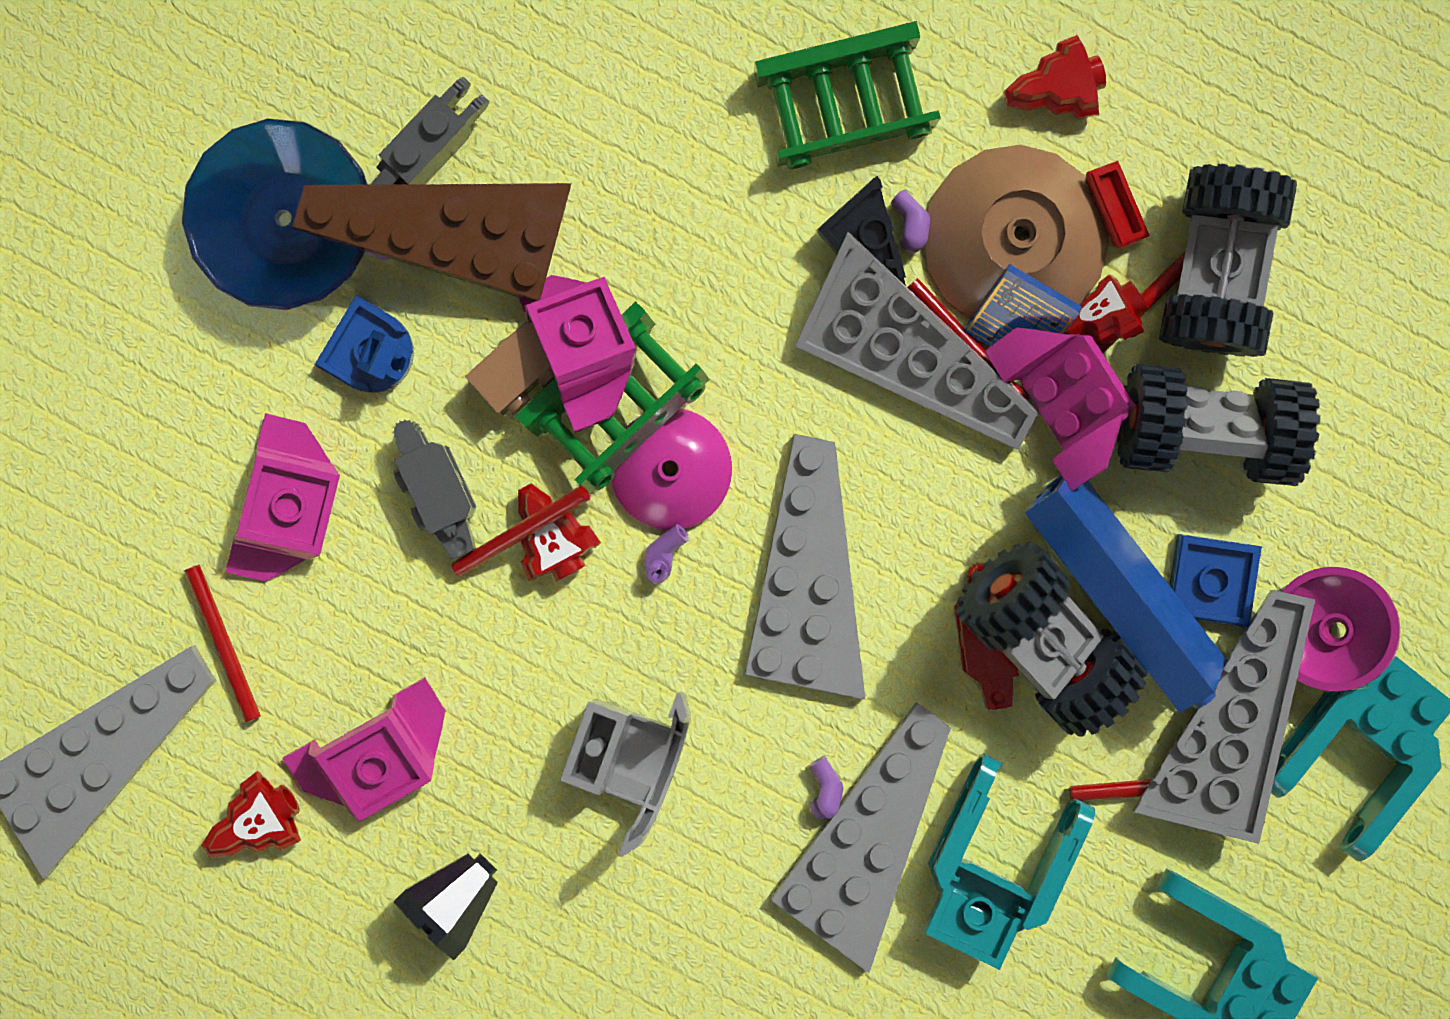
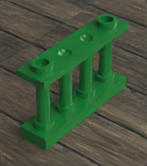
M917 21L755 61L754 75L757 87L767 85L769 90H773L787 148L777 150V167L787 165L789 170L798 169L812 164L811 158L906 134L909 140H913L932 133L931 128L936 127L941 119L940 113L937 110L923 114L909 58L912 49L916 48L921 37ZM887 55L888 59L893 60L907 118L883 124L869 65L872 64V59ZM847 65L848 69L853 70L867 128L843 134L829 75L832 74V69ZM807 75L808 79L813 80L827 138L803 144L789 85L792 84V79Z
M636 301L621 314L635 347H639L674 385L656 401L630 374L624 392L644 413L627 430L614 417L598 423L614 441L602 454L595 458L561 422V415L566 410L561 401L559 387L555 379L515 416L537 437L547 432L552 435L584 470L574 480L579 486L585 487L590 494L595 489L601 490L613 480L615 476L614 471L686 402L689 404L697 400L705 391V384L710 380L697 363L686 372L655 341L650 333L656 324Z

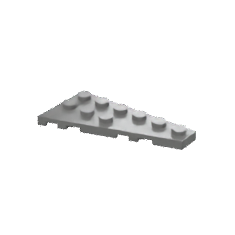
M849 232L847 233L795 347L1019 450L1037 416V410L1008 382H1003L1000 375L861 243Z
M794 434L745 675L865 699L836 445L832 441Z
M1275 590L1269 591L1227 658L1221 674L1222 679L1218 682L1215 691L1216 696L1205 706L1195 709L1133 808L1134 813L1257 844L1260 843L1315 599Z
M196 646L187 648L0 761V809L43 879L54 871L61 859L83 837L84 832L98 816L102 815L142 768L143 763L160 747L172 729L190 712L216 681Z
M915 702L841 801L838 813L826 821L770 896L771 901L868 973H870L951 729L918 702Z

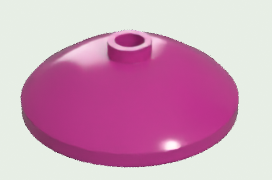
M680 408L614 471L615 476L611 484L623 508L641 523L662 530H670L676 524L684 529L689 528L711 516L726 497L732 477L730 451L722 434L710 421L695 412ZM638 418L633 420L625 429L627 430ZM670 460L678 465V472L672 477L666 476L662 471L663 464Z
M1323 567L1298 576L1281 591L1315 599L1297 680L1301 683L1324 691L1340 692L1354 690L1377 679L1393 661L1401 637L1399 614L1390 595L1379 583L1369 576L1349 568ZM1336 623H1342L1346 628V633L1341 638H1335L1332 635L1331 629Z

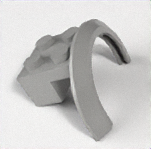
M681 691L677 692L668 716L672 718L671 726L599 699L588 701L560 781L596 795L606 792L643 806L633 826L626 832L619 852L621 857L640 846L647 838L677 768L691 721V712L685 693Z

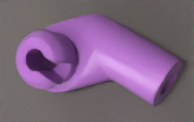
M902 190L892 199L891 205L904 217L900 240L901 247L908 253H916L927 243L930 216L906 190Z
M676 524L647 547L645 575L651 583L660 584L670 576L674 551L689 541L688 534L683 527Z
M822 756L808 766L820 785L818 797L810 803L812 815L819 820L832 818L838 813L844 789L843 783L826 756Z

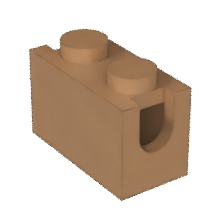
M525 321L465 376L494 410L502 415H505L508 411L512 415L516 414L531 400L527 394L534 387L540 384L544 388L555 379L534 327L528 321Z

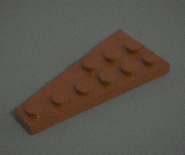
M572 183L304 185L293 229L536 302L541 299Z

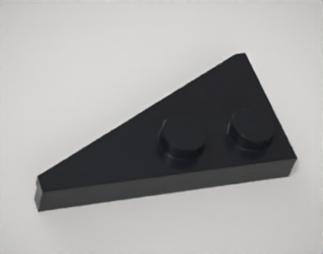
M875 176L815 231L836 255L849 232L906 286L904 280L906 276L899 248L892 234V221L887 214L881 191L883 188L878 176Z

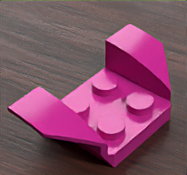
M555 275L546 277L540 300L536 302L519 298L528 322L532 323L559 387L561 401L576 433L614 416L634 366L636 347L605 277L590 282Z
M1016 328L989 347L985 353L1003 382L1020 380L1062 447L1063 451L1052 458L1071 491L1107 469L1121 422L1131 413L1135 403L1092 336L1067 335L1035 329Z
M265 413L237 533L233 539L225 571L262 581H267L305 560L320 556L340 474L306 423Z
M424 677L394 694L392 708L321 748L314 739L285 755L282 759L304 792L345 806L347 811L360 822L431 782L446 710Z

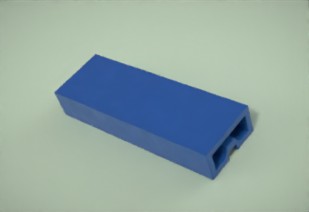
M1062 475L1045 485L1036 496L1037 499L1024 512L1179 713L1191 706L1198 709L1208 704L1216 696L1215 691L1218 682L1222 679L1221 674L1226 662L1224 655L1089 481L1071 491Z

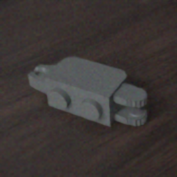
M460 77L440 98L435 94L379 153L378 156L382 160L376 168L381 173L371 185L426 184L469 139L472 133L469 127L486 110L490 101L484 95H479L458 116L452 108L466 95L471 86V83L465 77Z
M399 420V423H395L396 426L393 427L394 431L392 433H394L393 437L397 439L396 444L402 456L394 459L398 469L394 470L393 473L402 492L406 493L409 491L414 501L415 507L411 508V513L420 530L426 529L429 535L435 534L451 559L461 557L476 549L468 519L473 517L477 505L450 447L435 442L429 443L425 433L421 431L422 427H419L420 424H416L415 421Z

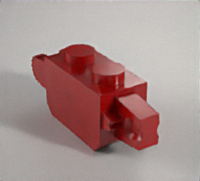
M976 562V564H972V567H969L967 571V577L969 578L967 584L973 582L971 576L976 571L981 572L985 568L982 562L980 564ZM956 602L954 612L962 671L978 682L986 709L997 710L1012 707L1013 677L1019 676L1018 668L1002 651H998L996 648L993 651L988 649L957 615L956 609L959 606Z

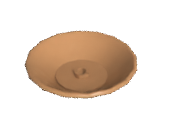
M1025 145L983 150L953 168L931 197L928 208L930 216L929 235L924 246L927 270L945 301L971 319L1007 266L1011 264L1081 305L1100 280L1109 246L1108 232L1085 180L1086 176L1056 153ZM1022 227L1027 231L1028 236L1025 241L1016 239L1014 236L1015 228Z

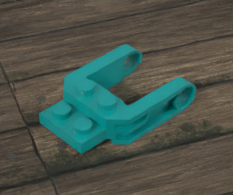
M1396 655L1389 667L1371 683L1349 691H1325L1282 745L1271 794L1276 798H1281L1288 794L1346 723L1388 758L1398 762L1355 815L1358 817L1357 821L1346 833L1342 844L1338 845L1339 848L1358 862L1369 858L1442 768L1439 740L1433 734L1450 714V698Z
M981 754L967 777L928 861L936 889L940 894L922 931L926 935L1000 970L1017 932L1047 924L1093 824L1095 808L1076 798L1068 803L1028 889L1024 890L1017 883L967 859H962L990 800L987 795L997 775L998 768L1003 765L1002 762L986 754Z
M1166 868L1156 885L1159 889L1242 936L1243 939L1232 950L1208 992V999L1205 1004L1198 1002L1144 970L1142 973L1137 972L1124 964L1118 957H1115L1106 976L1120 987L1176 1019H1295L1318 978L1287 960L1281 935L1268 924Z

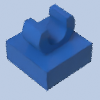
M373 330L356 367L382 380L385 375L393 379H401L403 374L392 369L391 361L396 356L410 360L412 355L408 350L399 347L400 341Z

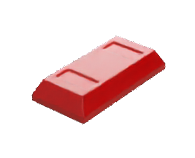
M1119 161L1088 171L1085 180L1113 246L1119 249L1149 237V232Z

